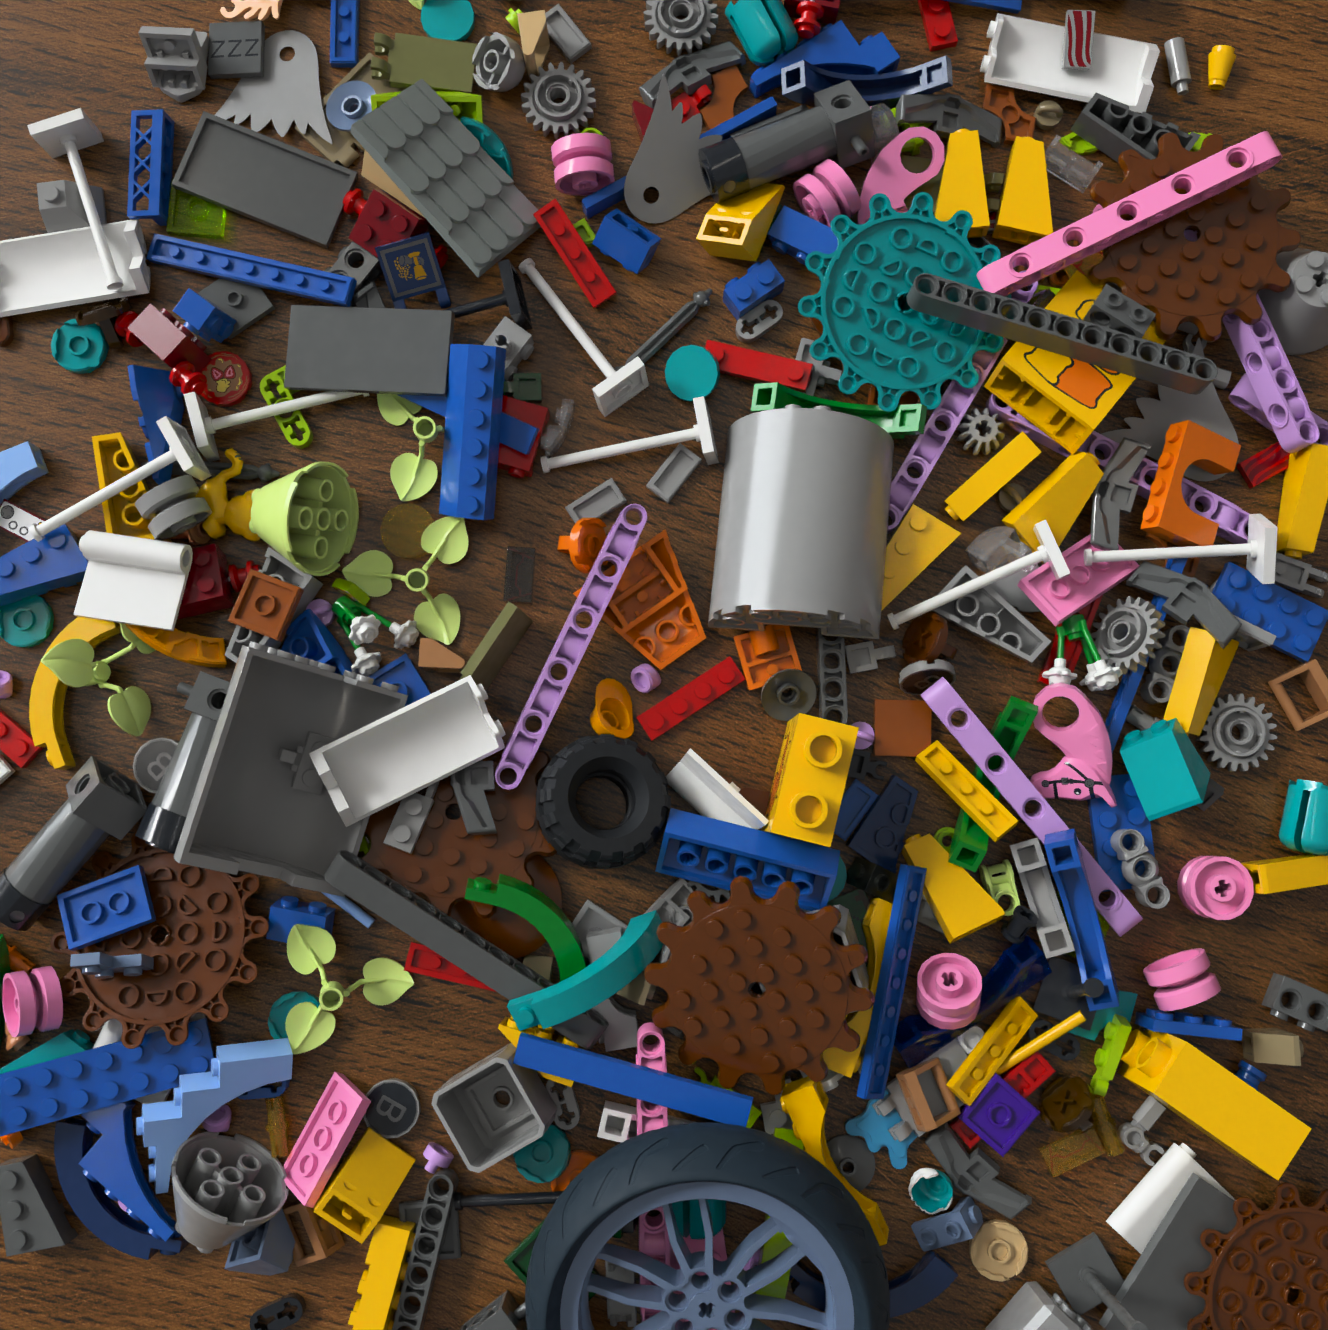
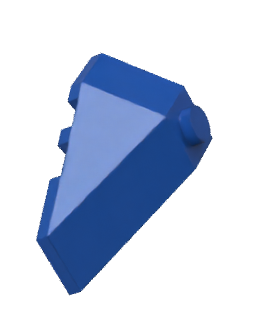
M129 365L128 373L133 401H138L143 413L142 417H138L139 425L142 427L146 438L150 441L145 443L148 461L150 462L170 451V446L156 421L167 416L181 425L184 412V394L181 392V387H176L170 382L169 375L171 371ZM173 463L152 474L153 480L158 485L171 479Z

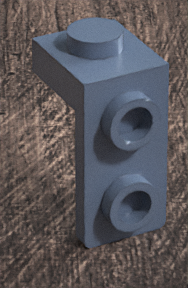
M966 1196L960 1198L951 1212L916 1221L911 1225V1228L921 1249L926 1252L973 1239L983 1224V1218L980 1208L975 1205L972 1197Z

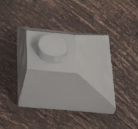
M58 180L37 183L39 211L48 233L90 226L76 182ZM89 185L101 224H107L104 190L102 187Z

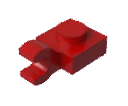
M706 84L698 88L691 97L684 91L671 100L672 111L679 102H682V122L684 123L692 116L701 114L699 108L711 101L710 95H712V92Z

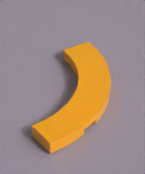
M125 624L129 630L150 647L179 661L193 665L225 668L227 664L224 638L200 636L190 632L185 633L174 628V631Z

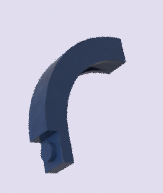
M943 56L900 71L883 74L854 75L827 71L802 60L781 68L782 95L797 103L815 107L813 93L850 80L872 111L892 109L897 106L901 95L933 94L953 86L952 62L948 56Z
M68 1117L57 1121L54 1134V1157L59 1182L72 1210L95 1236L118 1251L146 1260L154 1256L158 1249L161 1254L176 1255L189 1245V1242L179 1233L166 1242L163 1239L158 1240L154 1238L148 1231V1225L133 1219L114 1200L106 1195L104 1192L105 1187L98 1181L93 1182L83 1174L84 1168L78 1163L93 1147L94 1134L86 1126V1119Z
M929 1250L911 1269L888 1280L890 1292L889 1318L909 1313L936 1298L958 1276L954 1267L934 1250ZM798 1261L790 1270L789 1280L794 1278L791 1283L792 1292L806 1303L825 1312L826 1291L823 1277Z

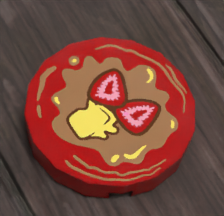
M228 351L215 352L208 355L212 360L201 371L206 376L207 383L204 392L200 395L209 403L219 407H231L240 403L252 386V373L247 363L238 355Z

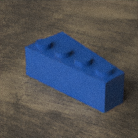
M783 206L767 233L774 250L784 255L786 253L803 265H805V260L809 253L819 251L824 254H830L838 246V240L831 227L786 206Z
M66 524L44 535L45 538L38 542L32 539L0 557V606L21 601L22 598L35 594L37 596L48 593L49 590L63 586L66 588L77 585V582L83 581L89 560L83 556L79 549V540Z

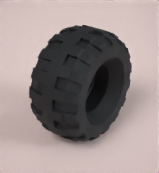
M611 734L586 736L564 747L544 769L536 790V817L542 829L541 833L546 841L554 847L557 854L567 861L569 860L580 867L588 869L606 870L618 868L635 861L647 853L663 834L667 824L668 812L671 809V796L668 795L667 789L668 781L665 773L661 772L656 764L657 760L649 751L645 752L637 746L638 743L628 738L614 737ZM601 777L612 781L620 788L625 797L626 814L623 820L611 829L600 830L590 826L582 819L577 810L576 793L581 784L590 778Z

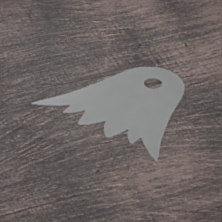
M293 30L277 32L267 38L264 46V77L241 78L215 116L228 120L236 115L234 123L239 125L251 115V130L255 132L262 130L272 119L273 125L281 137L286 135L292 122L295 120L296 126L302 134H306L307 125L309 124L318 135L328 143L333 144L322 106L318 55L313 42L306 35ZM284 47H292L295 51V56L290 61H283L280 58V51Z
M662 74L651 120L639 150L629 168L624 184L625 202L632 214L639 220L655 224L673 219L710 195L702 176L698 152L701 148L722 141L721 135H710L699 139L702 129V115L700 113L682 123V102H679L672 111L669 87L664 74ZM655 187L658 190L659 198L655 203L650 204L644 200L643 194L646 188Z
M1198 338L1193 354L1204 357L1200 338ZM1213 382L1197 395L1158 384L1160 401L1145 397L1136 399L1144 419L1127 417L1124 418V421L1131 429L1101 433V435L1119 444L1125 437L1152 445L1146 455L1156 460H1159V457L1162 455L1166 441V432L1170 424L1190 420L1239 444L1234 426L1218 397ZM1192 464L1184 472V476L1196 481H1213L1227 474L1214 475Z

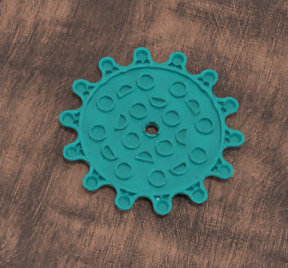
M878 193L873 195L869 201L870 218L865 224H856L843 214L833 218L831 230L838 240V246L833 253L824 254L819 251H813L807 255L805 265L810 272L819 277L821 287L817 294L804 296L800 299L798 311L802 316L816 318L822 323L823 333L820 338L811 344L809 352L811 357L817 361H822L829 357L841 360L844 370L838 381V387L842 393L850 395L855 393L865 383L873 384L878 390L879 408L885 412H891L897 408L899 399L904 392L913 391L919 396L921 404L927 406L928 410H932L941 403L940 387L945 380L953 379L966 389L976 386L979 375L972 364L973 355L979 350L991 353L1000 351L1003 347L1004 339L1001 336L918 312L911 307L908 311H901L897 299L902 295L907 296L915 278L923 273L936 275L983 290L976 274L985 266L999 260L1001 253L998 247L992 244L982 248H975L969 244L967 234L973 224V218L965 210L957 211L950 220L943 222L936 219L933 214V198L929 193H917L912 200L910 209L904 213L896 212L892 208L889 198L885 194ZM1011 294L1005 296L1012 299Z

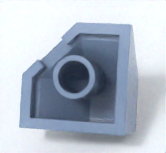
M283 1209L267 1222L231 1243L224 1269L268 1276L288 1271L293 1260L295 1240Z

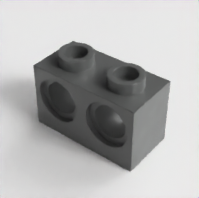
M354 241L349 246H345L340 251L335 264L325 270V272L352 277L357 281L350 307L356 306L353 301L356 293L371 282H375L383 272L379 259ZM358 260H363V261H364V263H363V265H362L361 267H359V268H353V267H352L353 264H354L356 261H358Z
M1106 284L1084 316L1083 321L1142 338L1156 314Z
M1273 973L1261 1004L1271 1009L1270 1015L1287 1021L1288 1017L1298 1020L1296 1026L1313 1033L1316 1028L1327 1032L1328 994L1289 977ZM1288 992L1289 1001L1283 1006L1281 1002L1282 995ZM1315 1004L1316 1012L1310 1017L1308 1013L1309 1007Z

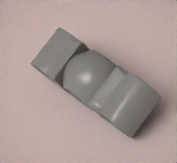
M1178 625L1163 632L1165 637L1160 638L1162 648L1154 652L1155 659H1149L1148 668L1150 673L1146 674V682L1143 683L1140 689L1141 697L1146 703L1154 705L1169 701L1190 629L1187 626ZM1174 632L1181 637L1180 646L1174 644L1172 640ZM1164 658L1171 662L1170 672L1164 670L1162 666ZM1154 684L1160 686L1162 690L1160 698L1155 697L1152 692Z
M1119 829L1115 831L1111 836V847L1117 852L1118 860H1122V875L1127 882L1132 884L1131 887L1136 892L1137 901L1145 907L1156 909L1165 907L1170 901V892L1163 884V878L1158 876V861L1152 854L1147 852L1149 849L1144 844V837L1140 832L1133 829ZM1127 834L1132 838V846L1128 850L1122 844V839ZM1139 861H1142L1145 866V871L1141 876H1138L1135 872V865ZM1152 887L1158 893L1157 899L1154 902H1150L1148 899V892Z

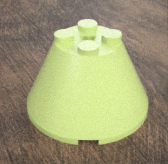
M320 461L273 481L261 489H255L251 496L250 531L257 534L303 573L314 576H324L332 573L340 567L338 562L344 553H350L358 529V498L355 488H350L346 479L349 475L335 463Z

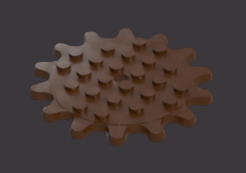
M1169 132L1159 138L1158 156L1151 160L1145 159L1133 149L1125 150L1118 157V165L1124 174L1123 181L1120 184H1110L1105 181L1096 182L1090 188V197L1105 208L1222 151L1224 147L1223 138L1218 134L1209 135L1203 140L1198 151L1191 152L1183 148L1179 137L1175 133ZM1229 163L1234 168L1242 167L1239 163ZM1257 174L1103 249L1102 261L1090 268L1088 278L1094 285L1106 283L1118 285L1122 294L1156 314L1155 333L1158 338L1170 340L1175 336L1180 324L1191 322L1197 326L1203 340L1214 342L1222 334L1221 320L1225 315H1236L1248 325L1257 324L1262 318V309L1256 299L1257 293L1263 289H1270L1280 293L1286 291L1290 286V276L1277 265L1276 257L1281 252L1297 249L1301 242V236L1296 230L1282 227L1278 223L1276 215L1290 204L1291 194L1286 188L1264 189L1257 181ZM1175 189L1178 194H1187L1185 189ZM1129 214L1120 216L1125 221L1134 219ZM1184 230L1197 231V240H1187L1184 236Z
M505 721L501 724L506 734L502 737L504 746H506L516 725L514 721ZM504 749L483 759V761L494 762V773ZM537 751L530 766L526 769L521 782L514 789H503L495 780V791L485 792L497 834H467L462 815L457 820L447 818L446 810L452 805H458L454 789L450 785V776L439 782L433 797L434 803L412 854L383 843L400 805V800L370 815L364 836L370 842L368 852L360 858L379 871L387 873L391 879L416 895L426 898L430 904L451 916L452 908L457 902L467 901L473 906L478 917L483 919L492 917L496 911V906L464 899L468 878L483 877L497 884L499 874H503L534 887V879L527 871L528 860L534 855L551 857L557 853L541 833L542 829L535 811L538 777L549 764V755L546 752ZM505 768L500 773V780L504 783H511L516 777V772L512 768ZM428 787L416 793L425 796Z
M135 832L131 838L132 850L128 857L117 860L109 852L100 851L94 855L92 867L97 874V880L137 865L142 866L156 921L77 951L68 949L65 931H61L53 935L50 946L54 952L66 953L70 956L71 954L102 952L111 956L144 954L153 957V970H142V975L124 976V972L114 973L113 978L99 979L95 978V975H84L82 970L72 967V970L59 980L62 996L71 997L77 993H85L88 996L90 1005L82 1020L83 1027L88 1031L99 1030L111 1019L120 1021L123 1027L121 1041L128 1049L139 1047L143 1043L148 1030L154 1026H159L164 1030L166 1039L171 1045L179 1046L188 1039L189 1021L194 1014L204 1013L214 1022H222L229 1016V1005L224 999V991L228 984L233 981L249 984L258 977V967L245 957L244 950L250 940L262 938L268 933L269 922L261 916H250L246 912L245 905L247 900L260 889L261 883L258 876L251 873L234 878L229 873L180 864L174 859L173 853L145 843L146 840L135 836ZM160 928H165L169 935L166 936L163 942L158 944L155 941V934Z
M738 876L732 880L730 884L731 896L724 903H715L703 891L696 890L690 893L687 904L693 915L692 922L683 927L671 922L661 923L657 928L656 934L658 939L669 948L671 952L670 958L664 963H650L644 970L646 981L651 985L663 988L668 994L667 1002L653 1010L651 1016L653 1023L659 1028L676 1027L685 1034V1041L678 1049L680 1061L685 1065H691L701 1058L714 1060L719 1066L718 1082L726 1089L736 1086L743 1074H756L762 1079L765 1090L771 1095H776L783 1091L785 1087V1074L789 1070H800L814 1082L824 1080L828 1075V1066L823 1059V1052L827 1048L832 1047L846 1052L856 1050L860 1045V1036L848 1026L846 1018L850 1012L870 1009L875 1002L874 994L869 989L854 985L850 979L852 970L865 964L867 961L868 951L861 944H851L848 946L838 944L833 937L834 929L841 922V912L839 909L828 905L814 914L804 912L798 903L800 889L796 883L791 881L781 883L773 897L768 899L761 898L756 895L751 880L745 876ZM753 982H760L765 986L766 991L760 995L749 990V987Z
M1287 1182L1277 1185L1274 1203L1265 1210L1257 1208L1255 1203L1248 1197L1236 1198L1233 1202V1210L1237 1218L1235 1227L1228 1233H1221L1215 1229H1205L1200 1234L1201 1245L1212 1256L1210 1265L1203 1271L1188 1272L1184 1276L1185 1289L1190 1294L1201 1296L1205 1300L1203 1311L1188 1321L1187 1330H1328V1189L1321 1191L1318 1199L1309 1206L1301 1203L1296 1186ZM1289 1288L1299 1290L1298 1298L1294 1301H1287V1296L1290 1292Z

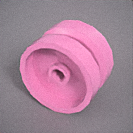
M577 133L562 137L551 146L552 161L556 167L554 170L555 187L559 192L574 196L591 195L615 182L613 164L610 162L612 160L611 143L607 137L597 133Z
M826 159L814 167L813 175L805 174L794 182V194L804 214L831 227V221L837 215L843 214L850 218L861 208L860 197L851 179L837 163L830 159Z
M1199 856L1190 860L1181 869L1177 880L1178 895L1183 905L1192 913L1204 918L1231 920L1238 917L1250 906L1254 895L1253 880L1248 870L1239 861L1224 856Z
M1202 948L1189 949L1168 955L1149 964L1143 970L1148 984L1153 987H1159L1154 992V998L1161 1011L1187 1008L1206 1001L1221 991L1216 975L1205 972L1210 967V961L1205 949Z
M956 953L937 954L922 963L917 974L916 1005L921 1016L933 1026L950 1030L965 1027L976 1018L980 1009L982 976L977 966L968 958Z
M52 966L34 968L29 976L25 971L11 972L4 975L2 982V1006L5 1022L12 1037L30 1035L35 1026L41 1032L59 1029L63 1018V999L59 978Z

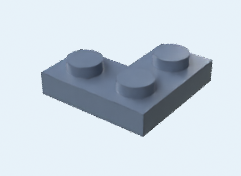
M102 952L71 954L70 967L82 970L84 975H95V978L99 979L113 978L114 973L124 972V976L142 975V970H153L154 958L144 954L111 956Z

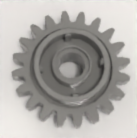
M647 0L644 20L646 21L645 31H650L649 40L657 39L658 49L666 45L667 54L673 48H676L678 56L681 55L682 49H686L688 54L692 53L693 46L698 50H702V41L709 44L711 41L710 34H716V24H718L717 4H712L713 0ZM679 15H682V16H685L686 18L683 19V20H680V19H677V18H675V17H677V16H679Z
M551 62L548 64V71L538 67L539 76L530 74L532 84L524 83L525 93L521 94L523 113H527V123L533 122L534 131H538L543 127L544 137L550 131H553L555 139H558L560 132H563L564 136H568L571 129L576 134L579 133V124L587 128V118L594 117L592 108H596V99H594L596 96L595 88H590L592 86L591 79H584L583 70L575 74L573 64L567 70L564 69L563 62L559 63L558 69H554ZM556 98L565 99L562 103L553 102Z
M1128 596L1126 602L1117 599L1116 608L1107 605L1108 614L1099 613L1102 619L1101 623H1093V626L1098 630L1091 633V637L1096 640L1094 644L1101 659L1105 660L1109 667H1120L1123 675H1126L1128 669L1134 673L1137 672L1138 663L1146 667V657L1155 659L1156 656L1152 650L1154 648H1162L1157 639L1165 637V634L1159 631L1160 628L1166 625L1165 622L1160 620L1162 613L1156 610L1155 605L1140 597L1135 600Z
M1232 694L1224 695L1223 700L1220 697L1216 698L1202 729L1203 735L1195 739L1197 742L1205 743L1199 751L1210 752L1207 758L1208 762L1218 759L1217 768H1224L1227 765L1229 772L1236 771L1237 768L1240 771H1248V765L1252 768L1259 767L1257 759L1261 761L1268 760V756L1264 751L1275 749L1268 741L1277 739L1276 735L1269 733V730L1274 729L1277 725L1267 723V720L1273 714H1262L1265 704L1262 703L1254 706L1255 697H1248L1244 701V694H1236L1235 697ZM1234 725L1240 730V737L1237 740L1232 736Z

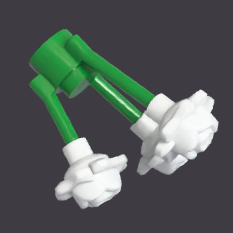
M349 596L340 597L332 606V612L338 617L336 622L343 628L355 649L354 654L357 659L355 664L351 666L353 673L369 676L380 668L381 653H367L365 648L360 646L362 643L373 642L379 634L378 628L380 624L385 625L391 633L395 634L394 648L402 649L404 646L410 648L411 645L415 644L419 636V632L416 629V621L408 620L402 625L396 622L392 623L357 601L354 602ZM361 611H362L363 613L367 614L368 616H367V617L361 616Z
M1072 615L1063 621L1062 626L1056 628L1058 651L1057 658L1054 660V667L1049 669V671H1044L1042 677L1049 679V685L1060 682L1070 685L1071 680L1076 679L1077 674L1071 673V670L1066 668V659H1064L1065 637H1068L1069 642L1081 641L1088 662L1086 665L1088 674L1079 682L1081 686L1087 685L1090 691H1103L1118 685V677L1123 672L1120 667L1107 666L1105 660L1101 659L1088 630L1084 615Z

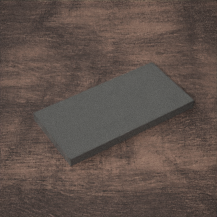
M203 111L172 181V186L177 190L328 249L344 212V196L348 191H353L359 176L356 171Z
M291 305L284 387L288 390L447 397L450 344H453L455 313L450 310Z
M1194 1173L1187 1180L1115 1295V1298L1137 1321L1143 1322L1149 1330H1187L1188 1321L1203 1311L1205 1300L1201 1296L1190 1294L1184 1287V1276L1188 1272L1203 1271L1211 1263L1212 1256L1201 1245L1200 1234L1205 1229H1215L1221 1233H1228L1236 1225L1237 1218L1233 1210L1234 1200ZM1107 1308L1099 1324L1106 1330H1127L1110 1309Z

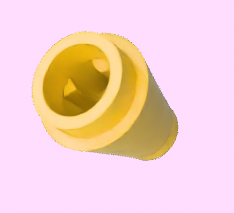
M1228 45L1212 47V52L1208 54V88L1213 90L1225 88L1236 59L1234 47Z

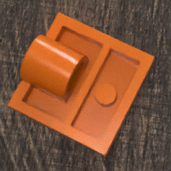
M767 625L765 626V631L751 630L748 633L733 637L749 691L762 688L772 675L781 670L798 669L802 671L789 626Z

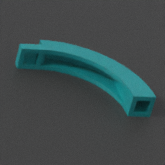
M657 910L631 918L627 929L620 939L605 954L583 970L550 987L509 1000L507 1008L519 1031L540 1024L543 1029L567 1021L605 1001L635 979L653 961L664 945L656 934L658 926L663 923Z

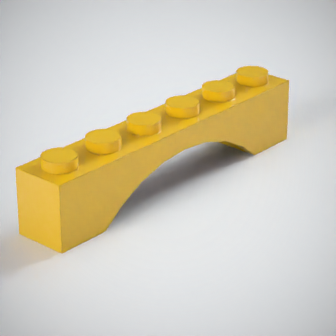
M871 898L862 922L868 951V989L874 994V997L876 995L893 905L880 898ZM873 1006L866 1011L848 1014L846 1018L847 1024L859 1034L860 1045L852 1052H846L835 1047L827 1048L823 1052V1059L829 1070L849 1078L858 1071L861 1064V1056L859 1054L862 1046L866 1045Z
M807 1076L785 1084L780 1097V1103L783 1111L786 1114L789 1113L792 1119L795 1137L797 1140L802 1141L805 1147L804 1151L822 1163L837 1177L858 1202L870 1222L879 1246L887 1244L889 1228L878 1204L851 1186L832 1160L826 1143L824 1129L825 1112L829 1098L821 1081L814 1082Z

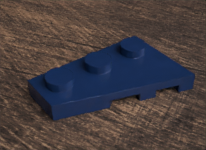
M892 775L846 843V846L868 861L896 873L898 856L902 852L903 838L907 825L910 823L918 791L896 775Z

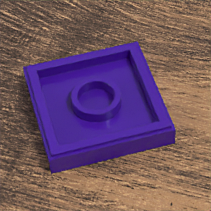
M995 1073L970 1106L965 1105L960 1111L961 1114L957 1117L1004 1157L1041 1112Z

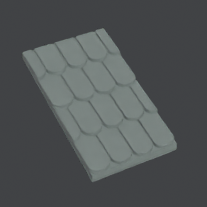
M420 79L414 85L412 84L397 94V96H394L379 108L371 111L362 117L361 120L359 119L351 125V134L365 149L361 175L426 218L479 278L541 227L533 215L538 209L514 185V180L483 150L478 139L453 115L454 110L423 79Z

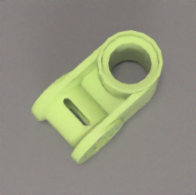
M1005 859L1000 864L988 867L980 865L979 873L985 891L997 903L1002 895H1006L1010 900V906L1004 911V916L1013 915L1016 906L1020 905V900L1010 861ZM1002 873L1001 875L992 877L993 874Z

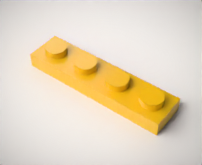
M938 740L916 756L915 761L995 843L1017 825L1018 820Z
M1013 996L946 1084L964 1104L970 1106L1038 1017L1037 1013L1022 997Z

